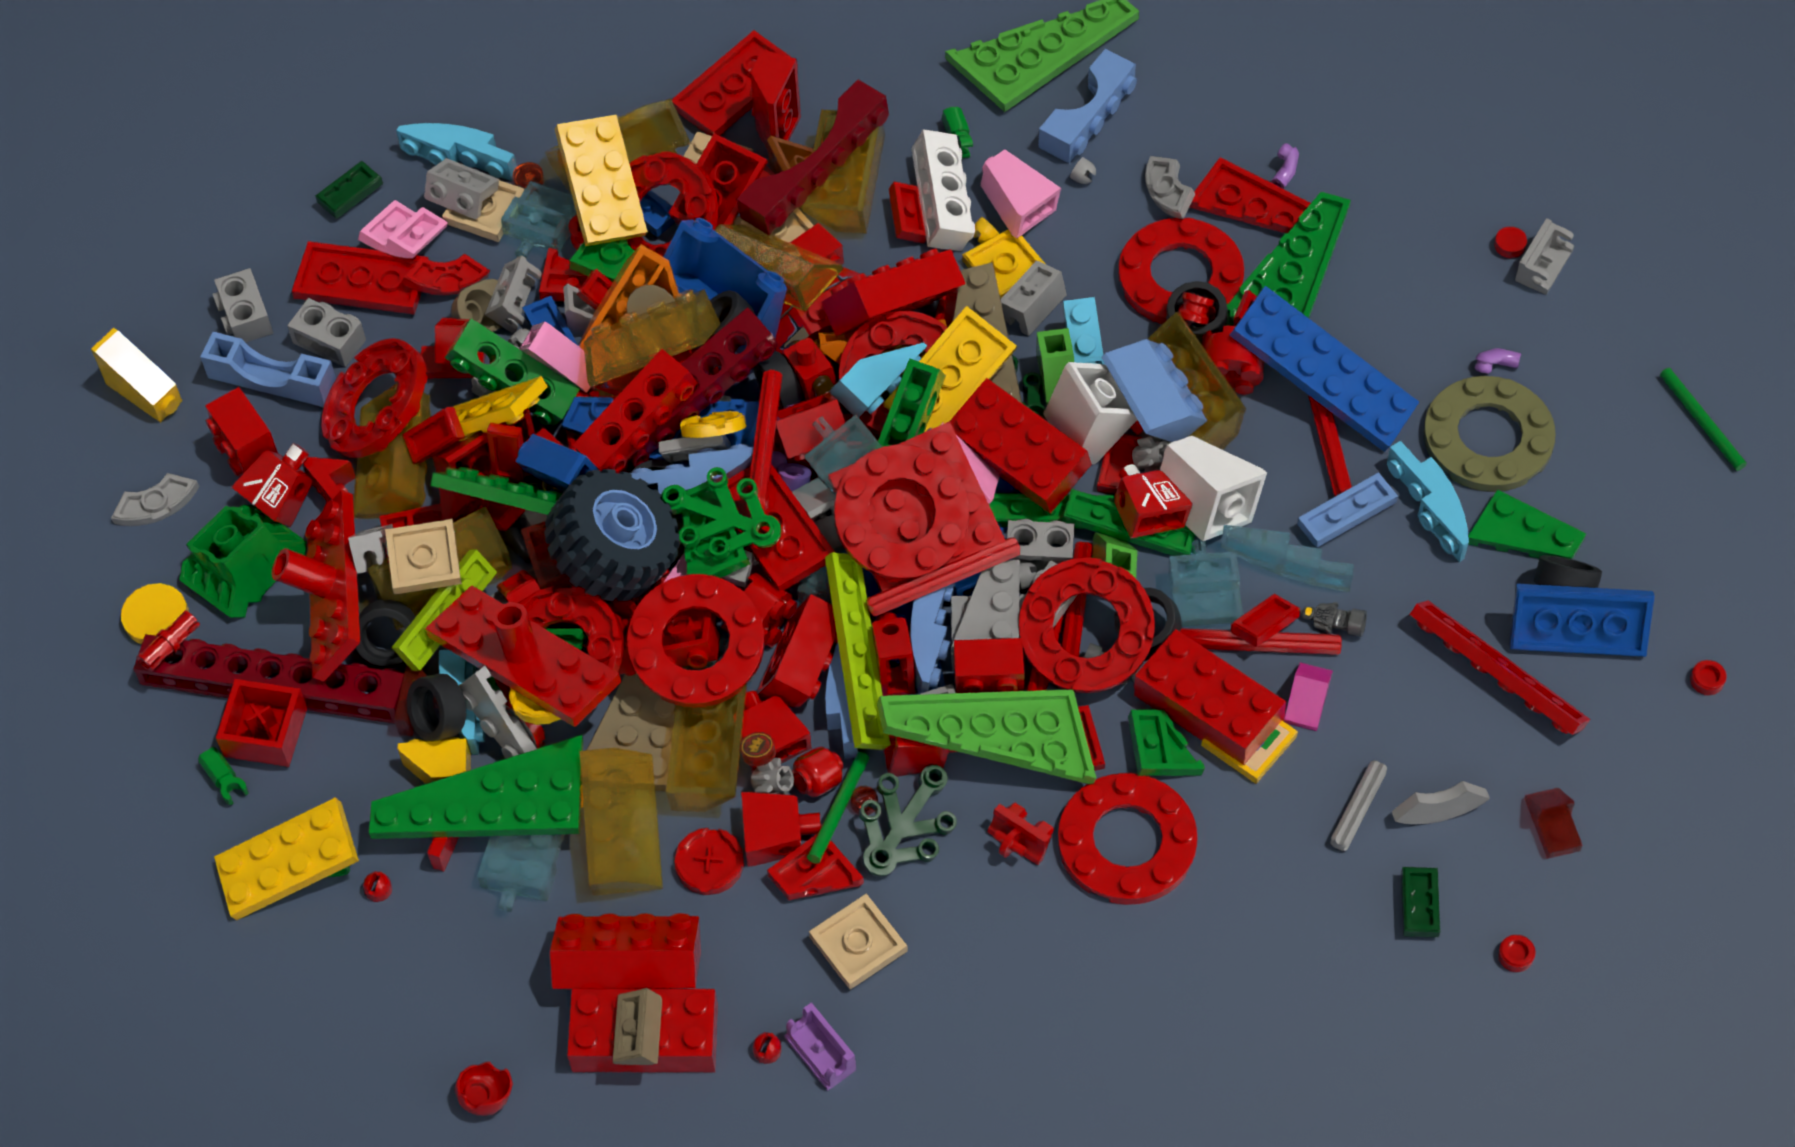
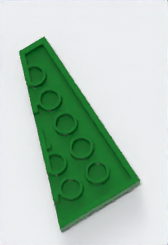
M1320 192L1300 215L1294 227L1288 234H1284L1279 240L1277 247L1271 254H1267L1239 287V292L1227 304L1228 310L1225 326H1234V316L1244 292L1250 290L1257 296L1265 286L1310 319L1351 204L1350 199L1325 192Z
M582 735L371 801L370 837L371 839L580 834Z

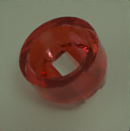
M864 785L854 789L851 796V807L856 814L859 815V809L865 801L874 800L878 802V795L872 787ZM871 807L864 808L867 815L875 812Z

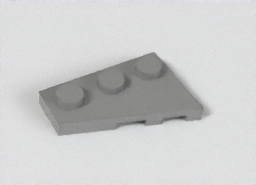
M1007 560L981 571L954 640L1019 638L1020 560ZM954 641L951 646V654H954Z
M483 666L459 685L465 699L466 709L473 711L479 718L483 731L488 736L496 739L502 747L501 751L506 759L537 749L520 721L516 717L507 714L505 706L507 700L503 693L499 690L495 692L486 679L491 674L486 666Z

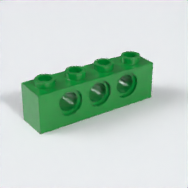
M472 318L462 327L444 357L451 362L450 364L454 369L462 373L468 372L478 379V383L491 391H499L542 376L548 386L543 391L544 399H540L538 403L528 409L533 414V418L543 425L554 427L559 423L580 390L578 386ZM477 353H485L489 358L490 364L482 363ZM505 369L515 373L517 382L510 381L506 377Z
M909 358L875 449L897 445L925 432L946 377L940 369Z

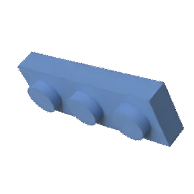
M1378 472L1298 517L1297 525L1313 545L1318 548L1397 503L1398 495Z

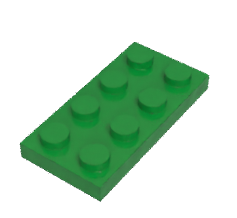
M447 467L446 472L433 473L430 485L545 515L551 512L550 509L564 493V491L550 489L549 492L538 490V485L526 482H519V484L509 483V478L492 474L489 477L479 475L478 470L460 467L459 469Z

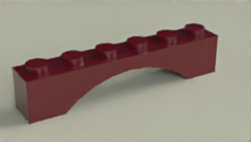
M856 80L838 98V111L835 122L824 142L804 161L790 169L756 179L736 199L740 218L768 236L777 227H781L787 217L797 207L802 206L807 197L817 187L822 186L828 176L837 167L842 166L848 156L857 147L862 146L877 127L882 126L889 116L886 95L861 80Z

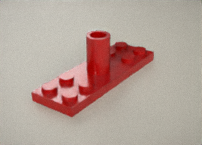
M341 490L333 500H329L321 514L315 520L309 522L305 532L308 540L307 555L305 556L284 548L277 555L272 567L273 580L309 593L311 624L309 636L311 637L310 662H312V677L321 681H325L360 643L357 572L348 540L349 537L355 534L353 494Z
M472 585L425 628L430 639L479 669L486 666L492 677L573 727H576L621 683L618 672L529 620L523 605L515 602L502 604Z

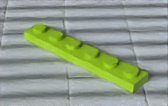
M832 552L825 557L854 748L883 750L890 746L889 734L883 733L877 707V701L883 695L870 614L867 607L863 570L849 554Z

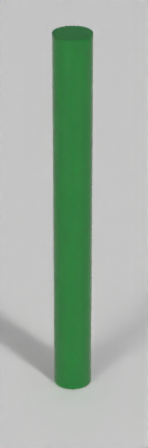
M1670 367L1664 369L1660 373V377L1736 471L1743 469L1747 462Z
M858 752L811 847L807 859L814 864L820 863L869 761V756L866 753Z

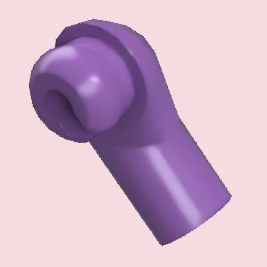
M1288 143L1283 144L1277 153L1278 158L1283 159L1284 163L1271 180V183L1282 189L1287 186L1295 175L1299 158L1298 149L1291 147Z
M1493 348L1481 352L1475 358L1477 360L1475 370L1489 374L1492 371L1493 364L1518 369L1521 353L1501 348Z

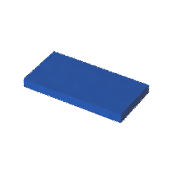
M1516 584L1509 641L1510 649L1646 657L1655 598L1654 592L1646 590Z

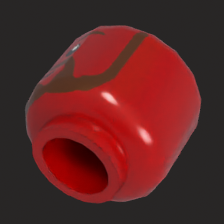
M822 746L816 747L799 756L794 761L792 770L794 776L793 784L802 794H807L811 797L821 796L837 787L842 781L843 762L837 753L831 752Z

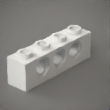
M923 129L911 150L927 246L962 252L968 241L972 240L975 234V224L972 222L970 213L971 200L967 196L966 174L963 172L961 162L962 150L959 148L957 135Z

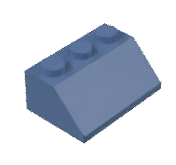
M1145 339L1107 352L1101 356L1146 434L1173 442L1188 437L1207 422L1202 412L1203 404L1188 389L1186 385L1188 384L1187 377L1180 369L1175 367L1171 360L1173 354L1165 344Z

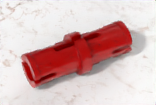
M185 610L165 630L161 629L156 634L157 638L136 656L137 660L140 661L139 663L146 670L152 672L172 652L176 653L181 648L180 644L200 626V623L197 622V619L190 612Z

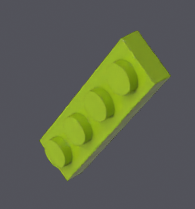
M477 549L469 550L459 562L462 584L439 587L392 646V649L413 671H420L440 646L439 643L428 637L425 628L471 585L483 591L497 574V571Z

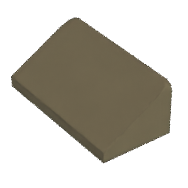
M648 988L618 995L613 1050L614 1064L653 1065L658 1063L662 997Z

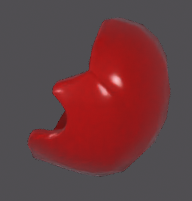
M490 1061L479 1065L468 1066L460 1072L454 1091L459 1104L464 1110L473 1115L488 1116L495 1114L506 1105L513 1087V1081L507 1068L499 1070Z

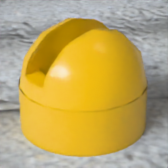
M982 216L975 223L974 238L979 237V243H984L999 234L998 230Z

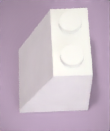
M1068 362L1044 411V416L1051 425L1088 451L1091 463L1094 465L1137 421L1135 414L1105 364Z
M1194 436L1167 444L1160 471H1163L1193 503L1185 525L1202 541L1252 523L1267 472L1262 468Z

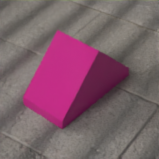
M1300 662L1291 689L1284 718L1285 723L1317 731L1333 670Z

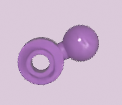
M773 451L771 464L791 491L810 482L811 471L809 468L801 464L788 463L786 456L782 452Z

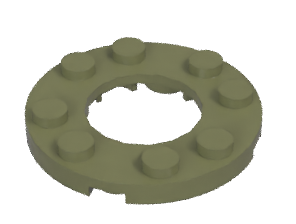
M1494 376L1470 377L1446 387L1431 403L1424 424V442L1427 452L1442 469L1450 474V479L1465 487L1487 492H1496L1497 489L1508 491L1527 484L1529 479L1542 472L1549 463L1556 438L1554 421L1544 402L1525 386L1511 379ZM1490 406L1498 408V411L1504 410L1512 420L1520 425L1522 433L1521 442L1514 451L1504 456L1487 457L1476 454L1467 448L1460 439L1458 425L1462 417L1475 408L1479 409V407Z

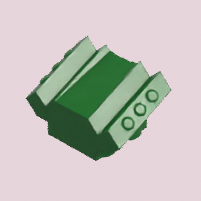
M241 505L240 507L225 506L186 544L192 554L182 562L179 580L230 618L246 617L248 602H261L262 596L276 582L272 578V567L279 552L287 548L305 555L307 541L283 524L272 520L254 505Z

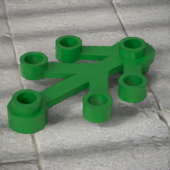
M715 467L708 471L707 481L710 487L715 490L722 508L688 496L685 489L679 485H670L661 493V500L664 504H669L674 515L681 514L687 510L715 520L697 528L691 525L684 526L679 531V540L685 548H694L701 541L733 528L744 531L728 540L724 537H715L710 541L709 550L715 559L722 560L727 558L731 552L751 544L761 548L771 547L781 537L780 523L775 517L765 515L757 496L758 487L755 481L750 478H744L738 482L737 492L740 498L747 502L752 519L738 513L727 486V474L720 467ZM714 476H723L720 482H712ZM744 487H753L750 493H742ZM671 494H679V497L676 500H668V497ZM763 526H768V527H770V529H769V531H768L767 533H765V534H760V533H758V531H759V529H760L761 527H763ZM688 533L695 534L694 539L691 541L684 540ZM717 545H725V549L723 551H714Z

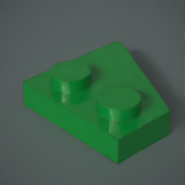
M1164 710L1130 711L1128 721L1138 776H1201L1205 770L1204 763L1201 759L1198 761L1194 759L1186 748L1188 742L1174 728L1172 720Z

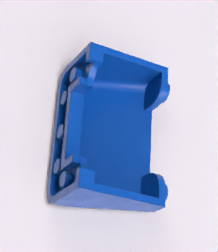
M696 218L695 220L681 221L663 256L670 262L681 301L690 299L700 308H703L704 305L718 294L729 290L735 291L752 306L756 317L776 339L787 287L783 283L784 279L777 273L766 270L713 230V225L707 220ZM747 345L738 347L736 352H743Z

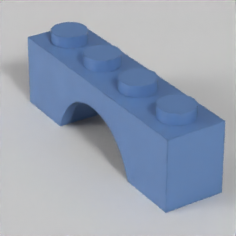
M1104 49L1089 67L1088 88L1094 94V98L1085 106L1077 109H1055L1039 128V148L1067 163H1070L1077 154L1081 155L1093 134L1097 135L1101 131L1108 115H1113L1117 111L1121 99L1126 94H1131L1137 83V78H1135L1136 64Z
M212 332L200 356L209 379L324 407L328 393L336 380L330 360L301 353L300 357L295 361H277L259 354L241 338Z

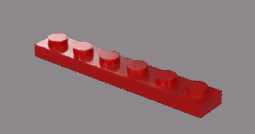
M1429 600L1417 603L1409 614L1417 620L1416 624L1422 630L1430 634L1435 633L1444 640L1443 644L1449 650L1458 654L1462 653L1471 660L1470 664L1476 670L1482 673H1489L1498 680L1497 684L1503 690L1512 694L1516 693L1525 700L1524 704L1530 710L1538 714L1543 713L1553 720L1552 725L1560 732L1574 735L1584 730L1591 720Z

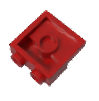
M689 609L677 614L667 624L663 631L662 645L665 654L675 665L679 667L703 668L707 665V662L717 660L720 634L715 626L716 614L706 609Z

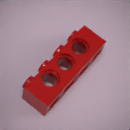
M661 349L572 446L579 453L587 456L600 472L603 469H615L616 473H619L626 466L630 456L636 450L646 445L654 430L669 420L672 411L681 401L687 400L692 395L694 387L698 382L684 366L664 349ZM666 387L663 394L654 396L658 389ZM643 411L642 416L638 420L632 421L636 413ZM621 435L620 440L616 444L610 445L614 437Z

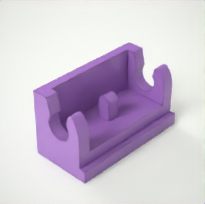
M811 1002L803 1008V1016L799 1021L794 1022L793 1019H790L787 1022V1034L784 1037L826 1090L829 1091L856 1071L855 1055Z

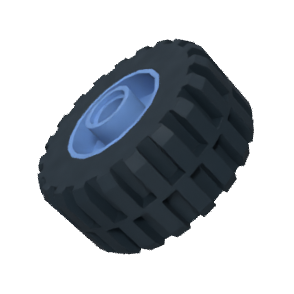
M603 469L601 472L600 470H592L586 472L585 475L578 476L550 509L551 512L547 515L545 522L546 544H550L548 552L551 559L557 561L556 568L561 574L565 573L570 578L569 582L575 587L579 585L584 588V593L591 596H596L597 594L601 596V599L614 601L615 598L618 601H629L632 598H639L645 595L675 561L678 555L677 549L680 547L679 534H677L679 531L676 518L672 519L671 517L673 512L669 504L663 503L661 500L662 495L656 489L652 491L647 487V482L641 478L638 480L632 478L630 473L622 471L618 474L615 469Z

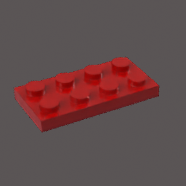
M753 30L670 100L671 109L704 133L711 136L715 133L720 136L753 107V97H750L752 82L751 78L748 77V70L752 60H757L762 49L791 56Z
M308 241L292 288L293 298L301 300L310 298L316 302L415 315L422 292L405 285L402 281L421 256L416 255L414 258H402L379 250Z
M771 464L765 515L773 516L778 520L782 530L781 537L775 545L768 548H761L754 544L747 547L754 554V557L778 590L784 591L825 566V557L835 551ZM751 466L729 478L727 484L738 513L745 516L746 501L740 498L737 492V484L744 478H750ZM748 486L743 488L742 493H748ZM763 526L759 529L758 533L765 534L769 531L770 527ZM736 529L738 534L744 532L742 530Z

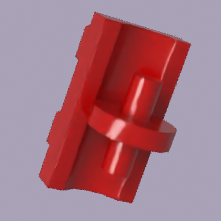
M1016 802L1007 808L999 804L993 811V820L987 831L995 840L1002 843L999 848V854L1006 858L1014 851L1021 857L1024 856L1036 865H1039L1044 860L1048 844L1052 838L1053 826L1045 821H1039L1033 826L1026 821L1027 812L1025 808Z

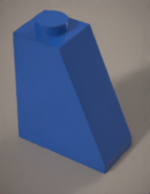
M532 434L529 440L522 444L518 452V458L515 461L526 473L560 491H565L578 476L585 475L588 471L599 470L582 453L535 434Z

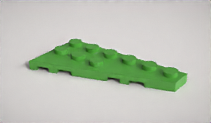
M1099 0L1087 4L1083 10L1071 14L1068 11L1060 13L1056 19L1047 22L1041 19L999 33L998 38L984 43L978 40L970 43L968 48L956 51L955 48L945 51V59L1000 109L1006 112L1138 20L1139 10L1127 0Z
M1072 689L880 696L877 701L881 725L885 734L1086 784H1093L1096 780L1077 701Z

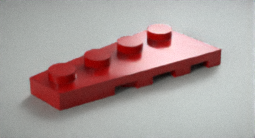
M1220 157L1194 191L1195 196L1189 208L1288 234L1298 222L1300 215L1311 203Z

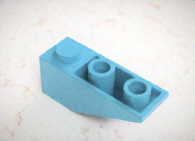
M920 343L860 359L829 392L857 419L865 411L871 415L884 401L880 395L885 390L891 394L900 384L902 378L899 375L906 369L909 358L920 361L921 357L919 354L927 345Z

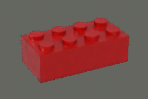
M937 248L921 254L919 259L914 260L912 256L896 263V267L890 268L889 265H885L872 271V275L866 276L865 273L856 275L848 279L847 283L831 289L832 296L821 303L834 334L838 337L857 330L864 323L884 316L885 313L912 311L932 304L966 283L952 250L949 249L939 253Z
M988 378L981 383L950 420L955 434L1000 474L999 477L1050 514L1092 465L1088 451Z
M1177 629L1173 631L1135 674L1134 696L1155 710H1164L1173 722L1200 740L1206 739L1242 765L1248 762L1285 718L1286 701Z
M609 913L601 916L569 914L564 917H558L550 948L552 989L696 988L701 957L699 916H689L685 913H677L672 916H654L648 913L636 916H618Z
M572 989L567 1053L572 1072H715L718 1002L715 989H650L662 997L658 1063L653 1065H622L613 1063L618 995L641 989Z

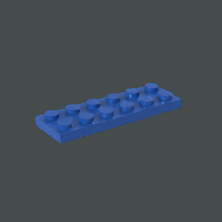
M1267 286L1259 292L1230 333L1232 338L1384 452L1391 446L1419 404L1418 400Z

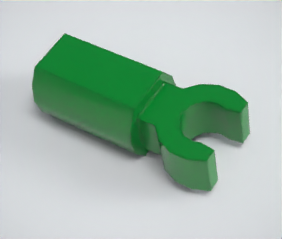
M959 107L946 108L943 110L941 118L946 133L957 135L958 145L962 150V158H970L968 147H973V141L969 135L970 130L963 111Z
M211 747L199 755L198 763L215 786L220 788L221 795L228 805L234 804L230 796L232 790L240 789L245 796L249 794L246 783L243 779L236 777L235 771L216 747Z

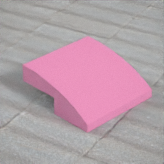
M394 200L360 231L358 240L374 249L393 256L414 258L447 227L448 222L424 207L414 212Z

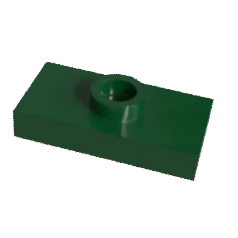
M360 161L316 194V201L335 219H338L383 185L382 177L366 163Z
M1402 867L1403 936L1439 937L1438 868Z

